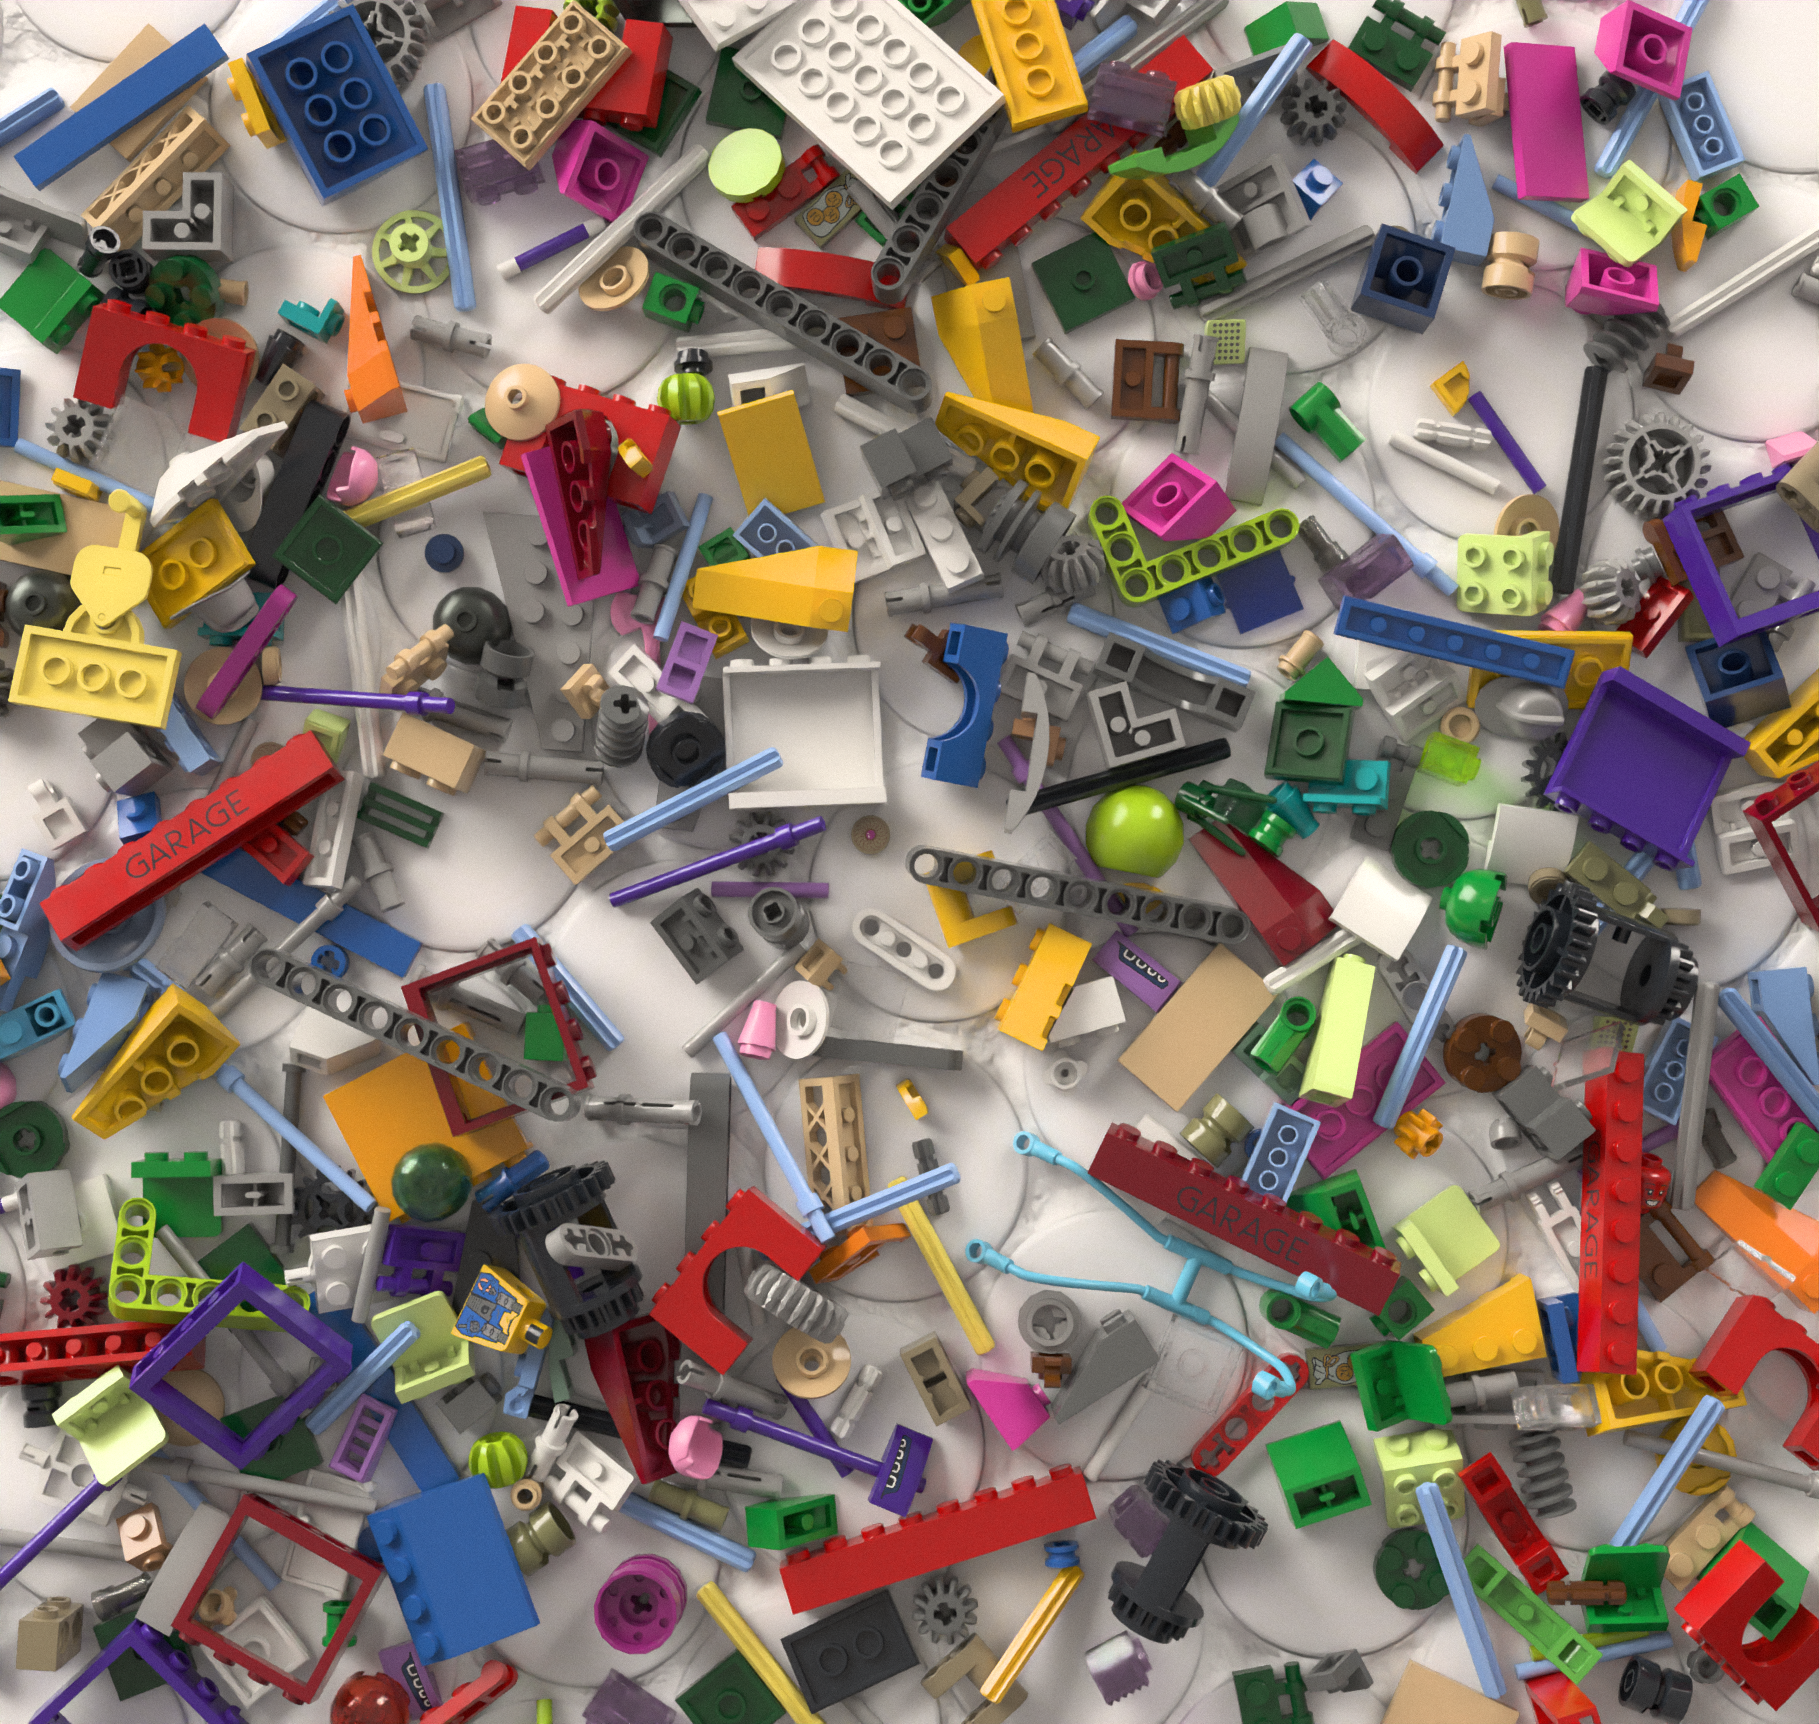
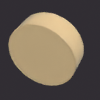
M266 646L262 651L264 685H279L281 683L280 648L277 646Z
M1455 707L1441 717L1438 726L1439 734L1451 746H1465L1473 742L1478 736L1480 722L1472 710L1465 707Z

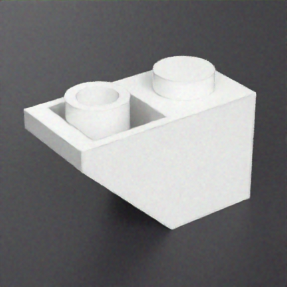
M805 363L728 375L733 407L790 390L794 392L798 407L810 403Z
M1107 976L1073 986L1047 1038L1049 1043L1058 1042L1059 1048L1082 1042L1080 1035L1094 1030L1097 1037L1118 1032V1024L1125 1022L1126 1018L1114 977Z
M307 1007L289 1045L291 1064L327 1076L379 1056L383 1049V1041L311 1007Z

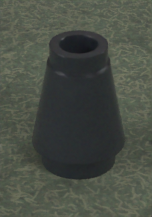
M278 328L274 336L269 335L255 379L268 386L282 364L293 369L304 356L302 350L305 343Z

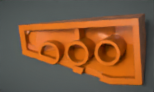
M361 255L353 257L347 377L351 389L344 390L350 412H358L364 424L408 412L367 272Z
M1713 1170L1696 1187L1694 1205L1799 1309L1815 1314L1819 1310V1221L1793 1208L1791 1211L1785 1209L1765 1194L1717 1170Z

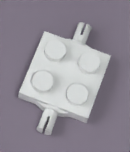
M371 1224L309 1235L311 1255L308 1267L284 1270L286 1286L311 1283L315 1290L316 1307L319 1314L353 1308ZM385 1241L383 1245L377 1277L379 1275L391 1276V1274L394 1273L395 1267L387 1266L381 1263L385 1247ZM374 1287L371 1304L396 1300L398 1297L390 1296L389 1292L377 1291L376 1287Z
M59 1428L54 1443L47 1451L25 1443L21 1449L22 1452L19 1453L18 1458L20 1460L22 1459L40 1466L39 1482L32 1499L59 1510L67 1506L94 1480V1471L79 1440ZM130 1471L122 1477L123 1479L111 1491L105 1490L78 1517L107 1527L111 1523L117 1505L123 1498L144 1507L149 1500L148 1497L151 1495V1491L130 1484Z

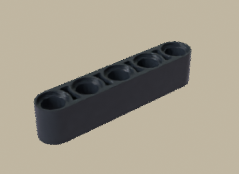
M314 399L307 404L247 546V550L256 565L249 569L250 573L245 576L246 578L273 589L284 584L290 570L273 558L272 555L318 495H322L348 432L351 421L350 414Z

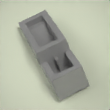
M204 1500L199 1504L159 1570L135 1618L167 1636H171L177 1630L171 1624L228 1524L231 1515Z

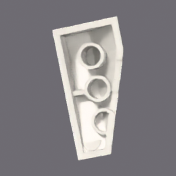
M285 421L253 429L191 454L184 452L174 457L169 462L170 468L159 479L150 517L152 526L157 527L184 519L209 498H215L221 502L288 429Z

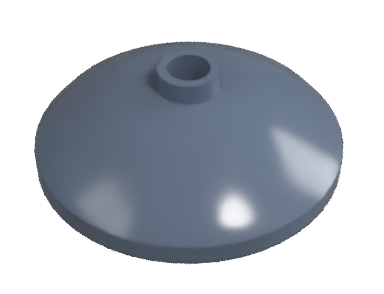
M109 858L98 859L81 866L70 874L61 886L72 883L81 877L87 868L97 863H103ZM163 896L122 922L119 927L111 929L77 952L60 941L49 922L52 941L58 952L67 961L80 969L94 973H110L125 969L143 958L158 940L165 922V898Z

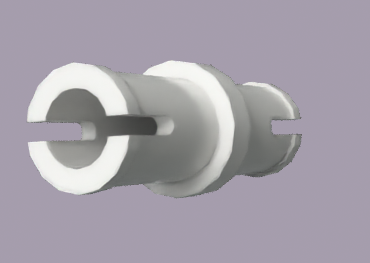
M557 1404L545 1429L539 1431L535 1439L536 1447L525 1470L526 1476H530L533 1469H536L531 1478L532 1480L537 1482L546 1481L557 1456L562 1455L567 1447L566 1438L578 1418V1413L575 1409L571 1410L568 1417L566 1416L571 1406Z

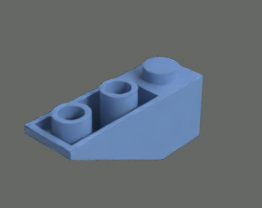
M1464 134L1457 146H1451L1448 154L1446 168L1452 170L1449 183L1444 182L1441 188L1438 206L1444 207L1441 221H1435L1430 239L1455 247L1452 261L1479 267L1487 257L1495 218L1471 135Z
M1788 967L1747 972L1752 1010L1763 1019L1812 1085H1819V1052L1816 1050L1815 1036H1818L1819 1023L1816 1014L1812 1013L1810 997L1814 995V982L1811 975L1807 974V967Z
M102 973L98 984H92L87 996L88 1009L84 1018H79L73 1029L72 1038L74 1043L70 1053H65L62 1056L58 1067V1075L67 1092L73 1093L120 1050L153 1003L154 996L149 982L113 973Z

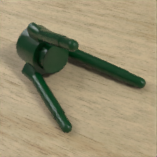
M1202 780L1199 785L1190 781L1184 783L1175 798V807L1187 814L1188 820L1201 826L1240 856H1244L1246 851L1205 819L1210 817L1224 825L1229 823L1227 817L1213 810L1216 798L1211 796L1212 793L1256 802L1277 803L1275 796L1214 785L1206 780Z

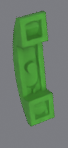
M1237 114L1219 123L1196 130H1185L1189 146L1164 157L1162 147L1136 153L1108 165L1109 172L1121 178L1142 180L1196 167L1211 158L1224 146L1234 132L1240 120Z
M1478 1543L1464 1558L1475 1595L1489 1605L1545 1655L1549 1661L1578 1685L1603 1654Z

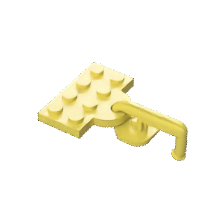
M116 489L109 495V505L115 512L126 513L118 548L90 545L83 548L77 554L70 585L83 605H80L69 616L63 631L25 625L8 701L16 705L166 730L182 653L174 649L144 644V629L140 619L131 610L147 599L153 576L151 561L139 552L147 509L144 504L127 491Z

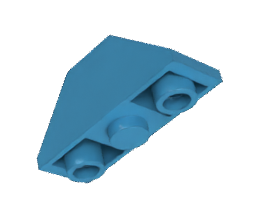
M62 989L52 991L0 1016V1063L45 1045L75 1026L76 1020Z

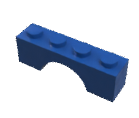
M950 623L943 662L957 673L962 682L964 706L959 719L952 728L939 736L928 738L921 777L978 788L979 780L983 778L986 770V760L984 758L986 744L990 740L994 729V723L991 719L994 703L998 701L1001 693V683L999 681L1001 667L1006 662L1009 652L1007 643L1008 633L966 624Z

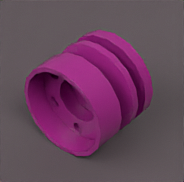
M636 1554L623 1560L599 1590L594 1604L595 1624L601 1637L614 1649L627 1654H646L661 1647L672 1635L676 1625L683 1616L688 1602L687 1584L681 1571L668 1559L655 1554ZM643 1592L650 1595L646 1604L639 1601Z

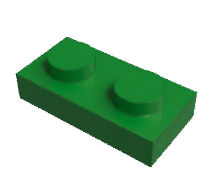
M1797 1121L1753 1187L1781 1207L1791 1211L1819 1169V1134L1804 1123Z

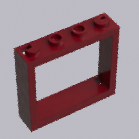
M1818 760L1808 768L1791 774L1787 778V782L1775 790L1758 796L1754 804L1743 810V813L1800 920L1805 925L1819 932V895L1813 899L1811 898L1772 824L1773 821L1819 791Z
M533 937L401 986L408 1009L438 1024L428 994L533 956L576 1077V1081L566 1085L575 1089L578 1094L595 1088L592 1079L597 1077L591 1057L589 1055L583 1056L578 1041L584 1040L583 1033L576 1017L572 1019L569 1017L565 1004L570 1003V996L563 980L558 982L556 980L552 967L557 965V960L550 943L544 945L542 939ZM415 1024L414 1027L421 1043L424 1032L420 1025ZM445 1046L443 1051L444 1058L447 1062L452 1063ZM427 1063L453 1137H463L530 1112L518 1105L511 1104L471 1119L457 1077ZM558 1092L553 1096L551 1104L566 1099L567 1096L563 1092Z
M256 1493L244 1494L171 1626L180 1631L179 1638L196 1647H200L202 1643L214 1650L213 1657L229 1666H234L237 1663L249 1670L247 1676L253 1681L264 1686H269L272 1683L284 1690L282 1696L290 1702L301 1706L304 1702L311 1704L320 1698L384 1581L387 1570L379 1562ZM249 1517L363 1580L307 1683L193 1619Z

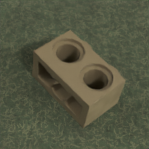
M282 364L240 426V429L246 433L256 428L285 421L288 429L269 449L283 459L307 404L312 399L321 402L325 394L315 384L285 364Z
M935 1331L900 1348V1356L936 1427L972 1409L971 1401Z
M50 1597L46 1599V1602L35 1607L30 1613L21 1618L18 1626L16 1669L56 1672L81 1651L84 1604L71 1603V1598Z

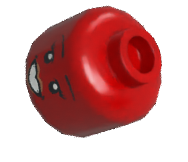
M1642 1152L1641 1214H1647L1650 1210L1657 1209L1663 1205L1671 1183V1172L1662 1165V1158L1649 1152Z

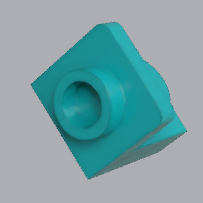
M332 298L328 300L320 317H318L320 312L303 301H299L296 306L284 300L277 312L285 323L325 344L328 343L331 336L335 337L340 332L345 319L343 316L344 309L338 301Z

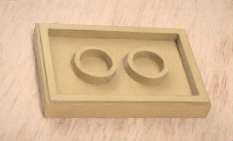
M148 23L70 108L76 113L170 48L172 44ZM207 76L200 79L109 144L128 162H131L208 80Z
M1409 1659L1380 1724H1515L1520 1712L1505 1703L1488 1698L1471 1687Z

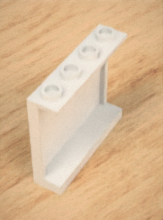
M870 655L847 656V662L832 663L831 657L818 656L808 658V664H793V659L773 658L769 659V665L754 666L752 659H737L730 661V667H723L722 689L726 770L770 747H775L783 760L782 767L728 793V811L885 804L887 802L886 787H884L878 676L880 661L871 662Z

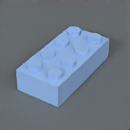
M1709 71L1683 80L1681 95L1676 101L1660 94L1657 96L1692 181L1700 182L1738 167L1745 160Z
M766 497L732 535L757 558L820 546Z
M174 692L166 730L155 729L158 732L162 731L166 737L164 743L171 752L175 751L180 758L178 763L186 773L189 771L192 774L204 776L223 762Z
M1679 1017L1671 1021L1665 1020L1644 1062L1643 1112L1674 1126L1681 1112L1691 1023ZM1714 1036L1713 1049L1719 1039Z
M1273 1102L1240 1179L1250 1185L1249 1189L1263 1196L1265 1193L1273 1194L1287 1203L1321 1122Z

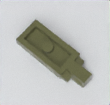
M1587 841L1563 871L1575 883L1590 888V892L1595 894L1594 898L1612 912L1638 921L1641 920L1643 923L1662 928L1669 919L1666 914L1653 905L1657 897L1651 892V889L1591 841Z

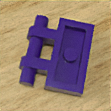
M389 1224L381 1263L395 1267L391 1276L379 1275L375 1283L376 1290L389 1292V1295L394 1297H405L407 1294H419L422 1297L435 1291H442L447 1297H450L453 1292V1284L451 1281H443L444 1272H459L466 1233L459 1230ZM413 1268L426 1269L425 1276L422 1279L411 1278Z

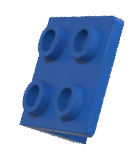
M1571 1292L1536 1299L1552 1377L1563 1384L1579 1381L1578 1373H1582L1577 1372L1579 1293Z

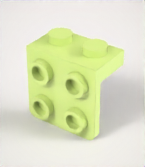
M1628 160L1622 164L1602 193L1578 208L1571 216V220L1577 225L1579 231L1584 236L1593 239L1607 252L1611 260L1625 267H1630L1660 246L1688 209L1635 163Z
M1533 531L1522 536L1471 533L1461 535L1458 539L1457 584L1459 585L1457 587V608L1462 612L1533 616L1546 610L1553 595L1552 583L1548 581L1549 566L1552 564L1554 557V546L1549 542L1550 531Z
M1457 1185L1449 1186L1392 1226L1399 1236L1395 1240L1397 1246L1408 1260L1414 1257L1422 1270L1418 1272V1275L1431 1292L1437 1290L1446 1297L1460 1288L1455 1280L1494 1254L1500 1247L1496 1236L1481 1215H1479L1462 1188Z
M435 1291L376 1314L371 1319V1328L380 1343L388 1338L405 1321L413 1322L415 1327L420 1330V1337L393 1363L395 1368V1394L401 1404L414 1399L424 1398L431 1392L452 1384H460L467 1378L475 1376L474 1346L471 1341L451 1334L458 1316L447 1296L442 1291Z
M119 1365L102 1374L98 1380L78 1395L69 1399L66 1404L52 1414L58 1427L79 1440L99 1483L106 1487L114 1484L163 1447L169 1440V1434L156 1408L129 1389L132 1375Z
M1431 1429L1373 1439L1374 1452L1383 1476L1385 1517L1390 1528L1395 1529L1426 1524L1415 1493L1416 1488L1424 1482L1436 1483L1439 1486L1450 1520L1464 1516V1485L1458 1476V1473L1463 1470V1457L1452 1430Z

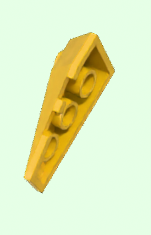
M1134 149L1128 156L1140 152ZM1111 174L1080 216V219L1108 244L1119 249L1125 248L1141 255L1142 259L1154 263L1151 255L1152 248L1212 226L1202 214H1197L1193 210L1194 206L1179 191L1169 185L1170 181L1165 175L1151 179L1135 180ZM1238 252V262L1225 266L1228 273L1244 269L1247 266V262ZM1213 271L1193 278V281L1201 284L1215 279Z

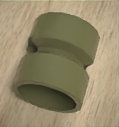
M1216 1093L1202 1108L1204 1116L1201 1119L1193 1118L1179 1134L1211 1164L1218 1168L1232 1153L1230 1145L1232 1143L1240 1144L1254 1129V1126L1230 1103Z
M550 1501L545 1502L531 1512L528 1523L518 1521L506 1530L520 1570L527 1576L533 1575L549 1563L550 1554L558 1557L576 1545V1537L571 1526L561 1511Z

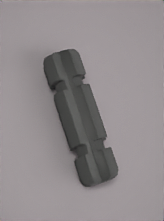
M930 1138L912 1143L914 1157L919 1161L917 1164L919 1175L939 1168L937 1159L933 1157L935 1150ZM943 1190L928 1195L929 1199L926 1202L929 1213L932 1216L944 1214L950 1210L947 1195L943 1194Z

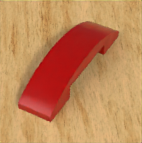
M1333 39L1306 66L1305 69L1319 82L1326 79L1328 82L1326 89L1329 92L1339 88L1340 95L1391 143L1389 149L1415 174L1444 146L1433 128L1411 102L1373 66L1343 44Z
M758 248L755 270L790 291L796 290L866 302V306L889 310L905 308L907 294L896 304L888 305L876 299L873 293L871 270L875 262L810 250ZM889 275L883 277L880 283L892 286L899 279Z
M1491 1451L1458 1473L1463 1485L1489 1527L1537 1596L1546 1590L1549 1581H1560L1569 1575L1555 1550L1545 1539L1511 1486V1481Z

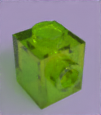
M1434 731L1427 736L1423 747V754L1416 771L1457 787L1466 785L1468 780L1473 781L1479 771L1481 759L1476 757L1480 747Z

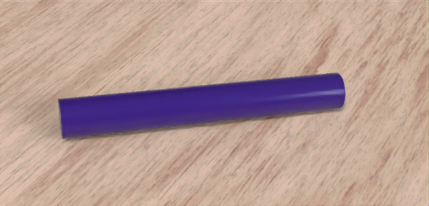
M1478 391L1467 399L1487 429L1491 431L1492 436L1531 492L1536 494L1547 485L1483 393Z
M779 1384L812 1435L817 1439L839 1446L808 1399L790 1394ZM830 1461L841 1478L854 1471L852 1468Z

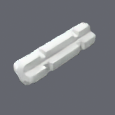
M1421 418L1416 422L1414 439L1423 442L1435 440V444L1463 449L1471 446V450L1485 452L1490 447L1492 433L1488 429L1476 428V430H1471V426L1442 421L1435 424L1434 420Z
M241 1120L222 1121L219 1124L220 1138L224 1139V1143L220 1144L222 1175L246 1173L244 1142H240V1136H243V1123Z
M870 1364L864 1365L858 1376L859 1382L854 1383L840 1408L841 1414L835 1417L831 1425L830 1431L846 1440L850 1437L855 1428L854 1422L859 1421L873 1395L872 1389L877 1388L882 1379V1371Z

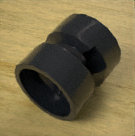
M1637 1655L1633 1656L1628 1661L1620 1680L1618 1690L1619 1703L1621 1706L1642 1714L1649 1709L1653 1718L1668 1724H1679L1686 1715L1693 1692L1692 1678L1671 1668H1665L1661 1671L1657 1663Z

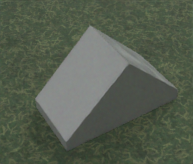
M255 1172L213 1176L214 1216L294 1214V1173Z

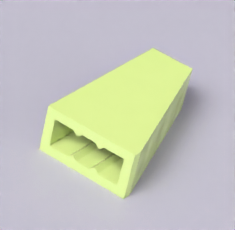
M1343 954L1342 957L1337 956L1329 964L1298 1098L1332 1107H1338L1352 1099L1375 973V966L1365 964L1366 959L1361 956Z

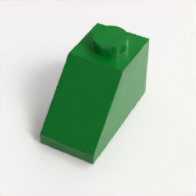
M835 1494L780 1498L779 1501L771 1499L745 1507L749 1547L784 1550L838 1534Z

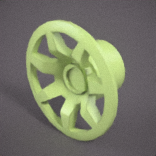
M408 210L395 214L381 225L373 240L372 258L378 274L389 286L403 293L420 294L439 287L449 277L448 262L438 277H436L428 263L430 258H447L446 249L433 247L430 242L440 229L444 233L442 220L426 211ZM412 219H425L434 225L424 231L420 226L413 224ZM405 220V224L395 228L392 234L387 233L394 224ZM382 240H385L389 243L393 254L381 262L379 251ZM398 264L404 266L402 284L390 278L384 269L397 266ZM420 268L431 280V282L422 286H409L414 275V269Z

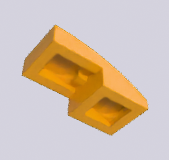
M1689 179L1677 190L1675 199L1687 208L1688 211L1671 231L1674 259L1677 269L1686 272L1697 262L1707 228L1705 224L1692 221L1703 184Z

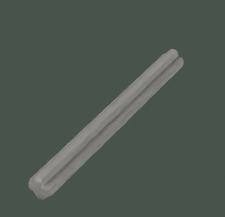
M1229 0L1197 1L1083 86L1088 102V111L1183 34L1187 38L1223 11L1229 4ZM1086 112L1043 125L1051 135H1057Z
M1710 981L1697 982L1693 999L1670 1198L1671 1206L1680 1210L1692 1209L1695 1203L1720 990L1717 983Z

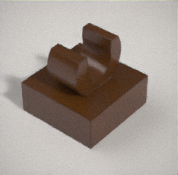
M1667 343L1665 354L1657 352L1645 370L1642 386L1680 395L1693 375L1695 361L1682 358L1683 346Z

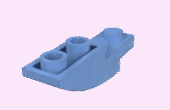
M24 848L20 851L0 899V925H3L0 932V959L11 978L0 986V1010L6 1012L11 1011L25 976L34 979L38 977L50 939L49 920L39 903L50 897V893L56 889L54 860Z

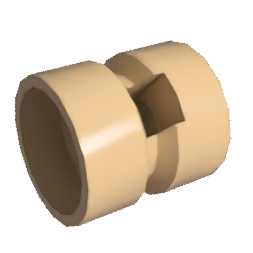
M1504 231L1491 234L1486 257L1491 265L1484 268L1481 285L1482 293L1491 297L1508 300L1530 298L1532 296L1535 274L1529 269L1537 263L1539 239L1520 232Z

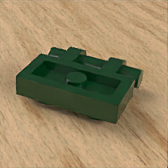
M1376 0L1372 8L1384 14V18L1379 23L1366 16L1348 48L1373 66L1384 77L1412 92L1433 56L1432 53L1420 46L1425 39L1439 46L1446 32L1433 25L1435 20L1426 15L1424 18H1421L1404 8L1405 3L1400 0ZM1395 21L1415 32L1411 40L1391 30Z
M1225 221L1151 249V255L1164 288L1180 284L1182 291L1169 295L1174 310L1186 305L1189 308L1201 304V300L1219 293L1222 296L1234 292L1235 287L1248 283L1243 268L1228 273L1225 266L1238 262V254ZM1213 271L1215 279L1195 285L1193 282V278Z
M1298 1661L1285 1663L1286 1678L1276 1680L1274 1679L1271 1664L1232 1671L1242 1724H1315L1313 1712L1308 1711L1305 1695L1308 1689L1303 1681L1305 1676L1301 1675ZM1287 1694L1290 1696L1293 1713L1281 1715L1278 1696Z

